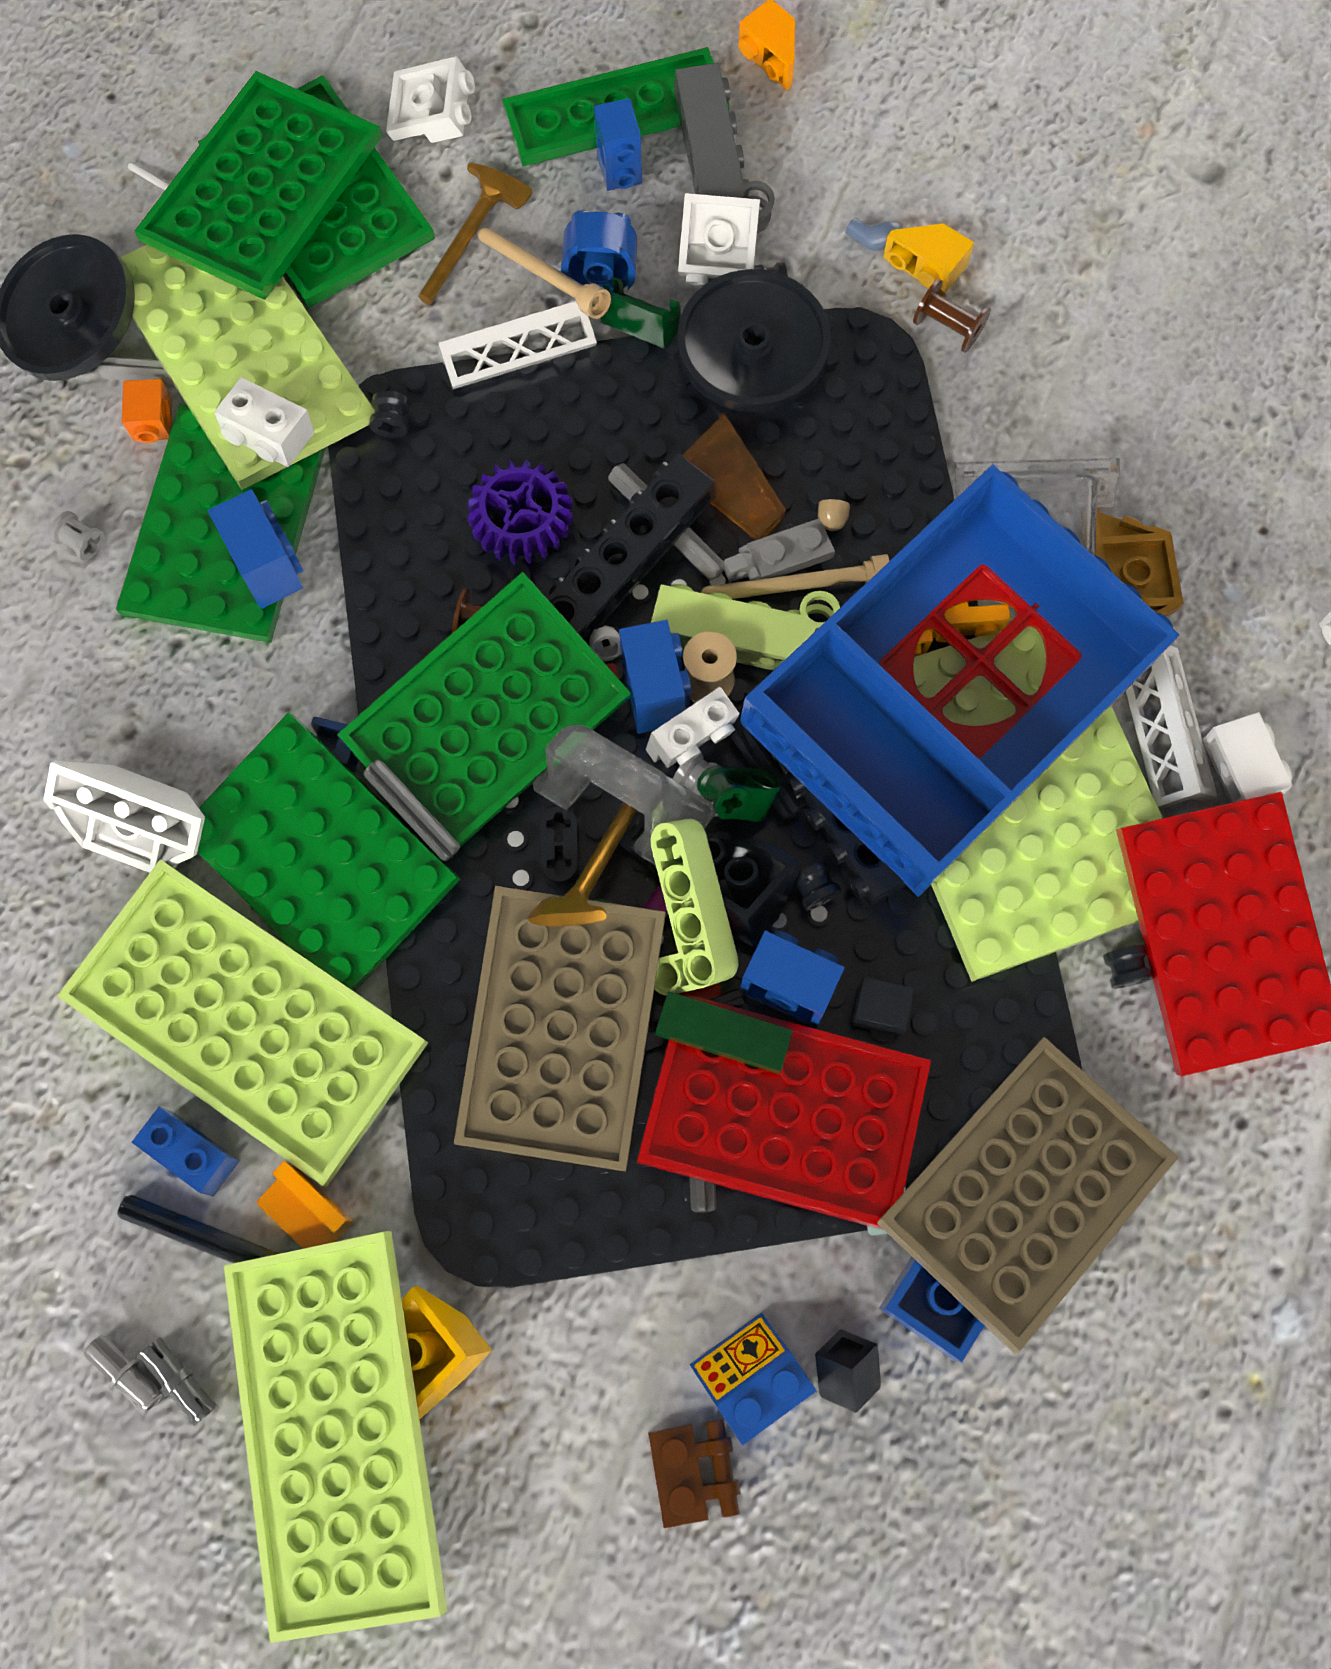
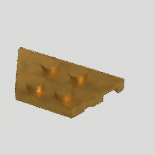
M1088 505L1085 517L1091 554L1105 560L1111 572L1124 584L1133 586L1140 593L1142 600L1153 611L1168 617L1180 610L1184 602L1171 532L1156 526H1145L1139 520L1125 515L1122 519H1118L1099 512L1101 507L1097 505Z

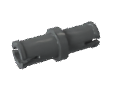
M159 1337L152 1342L153 1345L151 1347L148 1345L137 1358L143 1362L162 1385L160 1392L166 1398L170 1395L192 1421V1425L195 1426L202 1421L203 1417L210 1414L217 1407V1404L208 1397L193 1379L194 1371L188 1365L184 1368L163 1343V1339Z

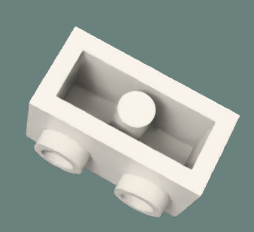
M242 377L214 411L221 428L220 432L227 441L236 446L242 444L254 450L262 459L268 462L276 461L288 468L314 434L307 409Z
M1259 712L1215 726L1202 740L1230 803L1282 792L1284 795L1293 786L1291 783V770L1288 764L1280 759L1274 746V733L1271 727L1263 722Z

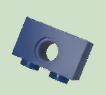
M630 98L594 106L597 158L607 191L618 188L626 189L633 185L641 184V134Z
M160 1106L131 1142L197 1192L209 1196L216 1194L240 1162V1160L179 1115Z

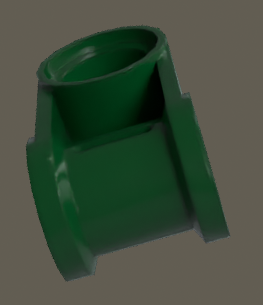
M713 765L702 772L697 781V790L704 798L710 799L713 802V810L720 818L742 819L752 822H762L765 819L781 787V782L777 777L766 770L755 767L748 769Z

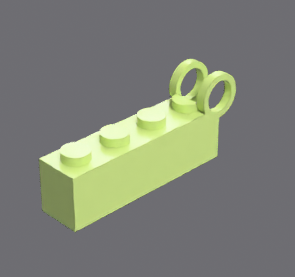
M661 584L651 623L668 620L671 634H679L683 651L688 641L699 633L710 631L723 634L735 646L737 663L775 670L825 623L815 622L808 615L811 613H822L829 619L840 608V605L832 594L825 591H814L804 597L800 610H789L786 612L772 609L768 604L759 601L744 603L732 600L731 597L722 593H711L708 595L694 592L690 587L681 584H673L671 586ZM814 600H824L832 606L833 611L822 604H812L809 606L808 604Z

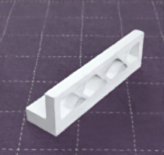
M574 301L442 341L438 345L439 353L446 367L452 388L456 389L596 346L597 341L588 315L581 312L578 304ZM582 325L586 338L571 342L560 336L559 333L560 331ZM543 336L551 338L546 350L535 353L523 346L525 342ZM555 341L562 344L561 346L552 348ZM507 347L515 349L510 361L503 364L487 358L488 354ZM520 352L526 355L525 357L517 359ZM471 358L479 360L473 373L457 377L453 362ZM484 363L491 366L490 368L481 370Z
M1170 645L1151 665L1152 671L1145 684L1135 681L1126 690L1151 792L1159 809L1189 799L1205 802L1217 798L1178 648ZM1155 684H1156V686H1157V690H1158V691H1156V690L1153 689L1154 686H1155ZM1137 687H1139V688L1142 689L1141 692H1140V694H1139V692H1138V688H1137ZM1150 693L1160 698L1162 706L1155 721L1146 718L1143 711ZM1165 721H1166L1167 728L1163 727V724H1164ZM1160 731L1170 736L1172 744L1164 759L1155 755L1152 746ZM1175 759H1176L1177 766L1174 765V764H1172ZM1157 762L1161 763V766H1160L1159 769H1158ZM1169 769H1172L1180 774L1184 790L1165 796L1162 782Z

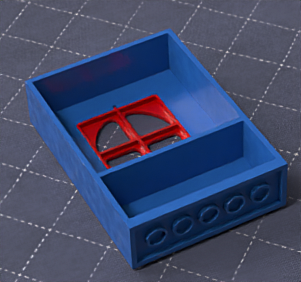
M992 464L745 697L740 723L882 862H885L904 880V883L919 897L1163 654L1180 634L1173 629L1171 621L1165 615L1153 611L1142 600L1140 593L1133 586L1124 584L1111 572L1105 560L1099 556H1093L1082 546L1079 538L1072 530L1059 525L1049 515L1047 508L1040 501L1031 499L1024 493L1012 475L1000 471ZM993 600L1011 606L1016 611V617L984 648H977L946 620L945 612L965 602ZM1027 627H1033L1039 632L1046 653L1044 676L1037 692L1033 695L1025 694L994 664V658ZM931 629L936 631L965 659L966 665L935 696L927 698L917 688L913 663L920 637L926 630ZM976 676H982L1015 706L1016 710L1013 716L997 723L969 726L952 722L943 714V708Z

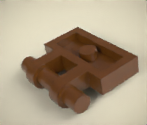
M723 1419L706 1422L709 1440L695 1442L692 1424L648 1432L664 1528L709 1520L706 1507L707 1500L719 1499L722 1517L740 1514L737 1495L741 1494L739 1480L733 1477L729 1454L733 1452L731 1437H726ZM712 1456L716 1482L703 1485L698 1458Z

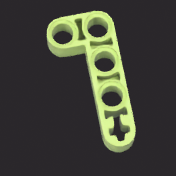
M694 819L661 823L652 831L650 841L678 953L659 958L654 989L662 995H667L668 991L678 994L726 981L736 974L739 964L703 826Z

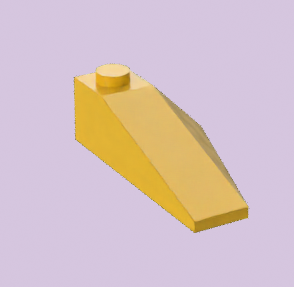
M413 1286L402 1298V1306L420 1420L455 1389L486 1358L492 1349L464 1314L423 1288Z

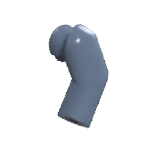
M854 217L848 224L845 233L867 249L877 251L885 248L887 235L891 230L902 228L899 223L891 221L870 227L857 217Z

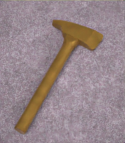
M471 162L468 163L467 171L479 179L482 192L478 202L419 293L418 297L422 302L429 305L433 302L490 209L500 200L515 209L521 208L533 194L529 186L494 168Z
M628 798L623 802L574 887L563 898H547L542 900L528 917L530 923L541 926H573L606 919L607 913L605 908L588 904V896L637 813L639 804L636 800Z

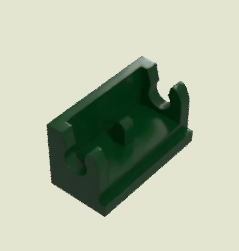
M617 277L612 278V292L610 287L606 285L601 286L611 295L610 306L607 312L600 318L602 324L662 348H665L677 334L681 317V306L678 301L670 300V311L662 307L659 308L624 294L623 281Z

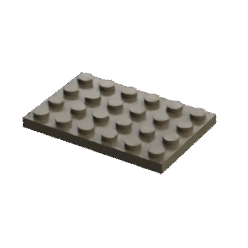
M495 886L454 1144L626 1172L666 912L587 900L588 904L592 906H602L605 908L607 913L605 920L573 926H541L532 924L528 920L533 909L544 899L563 898L564 896Z
M1043 1037L880 1218L877 1224L1004 1345L1016 1354L1027 1344L1179 1157L1050 1041Z

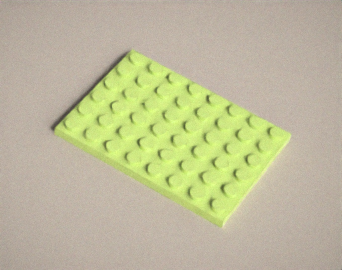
M1033 627L1025 628L994 658L995 666L1027 695H1033L1037 692L1044 676L1046 653L1042 637ZM997 635L979 636L968 641L977 648H984ZM952 646L914 657V678L920 693L927 698L935 696L965 667V659ZM976 676L943 708V714L946 718L958 724L981 726L1005 720L1013 716L1016 709L986 678ZM1112 706L931 884L971 981L1139 922L1116 829L1163 819Z

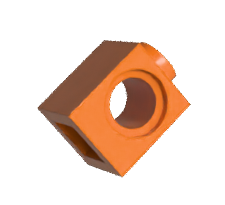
M162 379L123 381L122 423L133 441L153 443L157 440L169 439L172 429V397Z

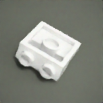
M457 56L394 71L386 133L393 141L425 134L431 143L463 136L464 125L471 122V111L467 104L468 94L474 93L475 83L472 74L464 68Z
M685 193L678 266L679 276L686 277L685 283L705 285L708 283V278L715 279L729 272L754 269L760 199Z
M719 687L653 731L646 751L654 762L661 759L667 768L676 762L682 767L701 753L698 748L710 739L716 744L735 730L732 724L735 723L739 712L722 688Z

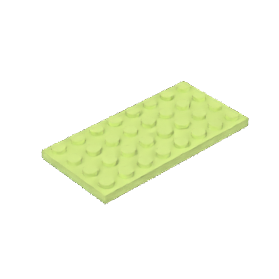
M145 245L120 257L127 265L133 279L135 302L132 319L241 490L286 468V466L276 461L268 462L262 459L254 450L242 444L240 446L233 445L220 432L221 428L214 411L241 377L307 409L314 434L292 464L369 425L370 417L375 411L283 276L266 300H263L149 245Z
M162 860L158 861L57 995L324 1187H328L428 1044L427 1041Z
M392 1231L379 1232L224 1265L270 1643L441 1617L448 1610Z

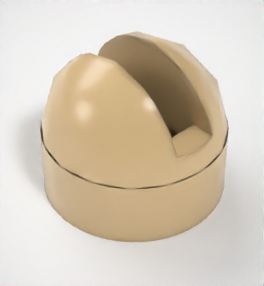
M834 499L820 501L818 505V518H820L824 528L829 531L841 529L848 521L850 504Z

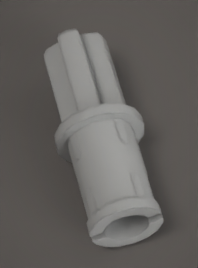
M98 1336L87 1346L84 1353L85 1357L110 1381L108 1387L111 1390L117 1388L142 1415L148 1413L163 1397L160 1389L137 1368L139 1362L136 1359L130 1361L105 1336Z

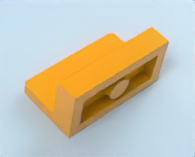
M285 1160L272 1173L277 1180L257 1200V1205L303 1249L337 1242L354 1223L303 1172Z

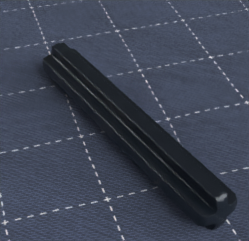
M134 1195L125 1196L117 1211L120 1219L231 1263L280 1254Z

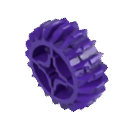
M510 459L508 469L502 470L495 464L493 469L494 476L491 477L482 473V486L473 485L472 494L474 498L468 499L467 506L471 513H469L467 518L469 526L473 528L474 539L482 541V548L486 553L494 550L495 557L499 561L506 554H509L510 561L514 565L518 561L519 556H525L529 564L533 561V554L535 553L546 559L548 555L547 547L558 550L560 547L559 538H567L569 534L567 525H571L573 522V513L571 512L573 503L572 498L567 495L568 488L564 482L559 483V478L555 471L546 474V468L542 463L534 470L531 469V464L527 459L522 467H516L515 463ZM538 495L546 499L551 505L550 514L544 512L542 506L537 505L536 498ZM492 510L498 512L499 517L503 518V529L498 528L489 519Z

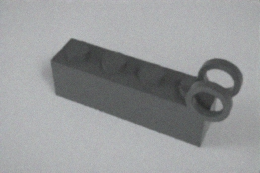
M719 63L675 69L674 95L695 194L760 199L759 206L762 209L759 210L758 219L764 217L765 219L758 224L757 233L762 232L770 223L775 197L772 189L766 183L761 181L749 182L748 179L743 180L741 168H744V154L742 146L735 144L734 135L737 134V121L735 112L728 111L727 101L730 100V88L727 77H721ZM749 191H762L767 196L768 202L759 196H748Z

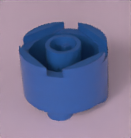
M585 210L574 212L563 234L561 272L582 285L592 283L599 286L606 285L610 287L611 292L613 291L612 278L617 277L623 281V288L628 286L629 290L635 282L637 261V234L631 225L629 216L620 212L614 214L598 211L588 212Z

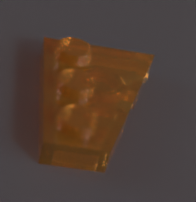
M723 414L682 456L714 480L716 498L711 504L755 540L764 538L785 517L786 509L725 414Z

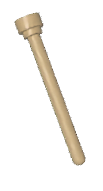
M489 228L479 230L478 238L481 242L575 298L581 312L593 319L601 318L607 312L611 302V295L606 289L595 283L582 285Z
M887 554L871 556L870 561H863L862 566L707 586L702 589L701 593L708 595L711 593H722L732 599L863 581L866 584L889 562V557Z

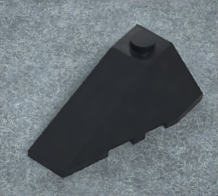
M645 813L622 837L620 846L658 876L651 848V834L657 825L676 820ZM717 830L716 834L706 832L731 933L754 947L762 938L764 931H768L779 919L800 870L801 862L766 841L753 839L752 843L733 839L730 833L719 830Z

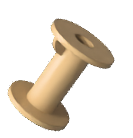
M710 631L702 632L692 637L685 646L683 662L691 685V695L689 697L696 702L719 687L722 688L727 697L733 690L735 681L733 670L737 661V653L731 640L723 634Z

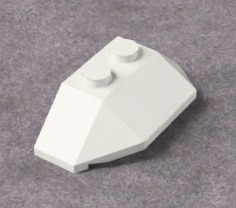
M54 761L50 764L44 802L51 810L54 809L63 825L81 847L149 873L159 860L173 867L197 855L205 816L187 792L115 765Z

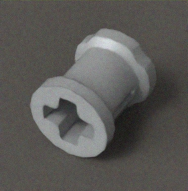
M65 511L58 515L49 531L50 539L56 544L64 543L73 549L76 556L81 560H90L95 557L104 542V534L101 530L87 527L71 511Z

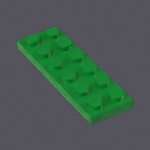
M705 47L502 99L503 109L522 167L596 148L594 106L630 98L641 136L680 127L681 124L674 95L675 69L714 64L709 48Z

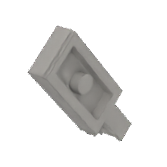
M820 518L747 543V545L739 548V554L724 560V571L729 583L750 576L751 580L781 577L832 559L835 550Z

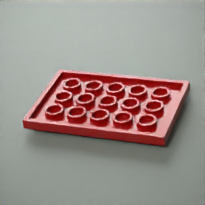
M1282 792L1116 829L1149 966L1154 977L1153 982L1176 1075L1186 1076L1331 1042V984Z
M681 993L682 996L793 1030L780 1074L669 1040L636 1163L884 1230L877 1222L904 1193L931 1060Z

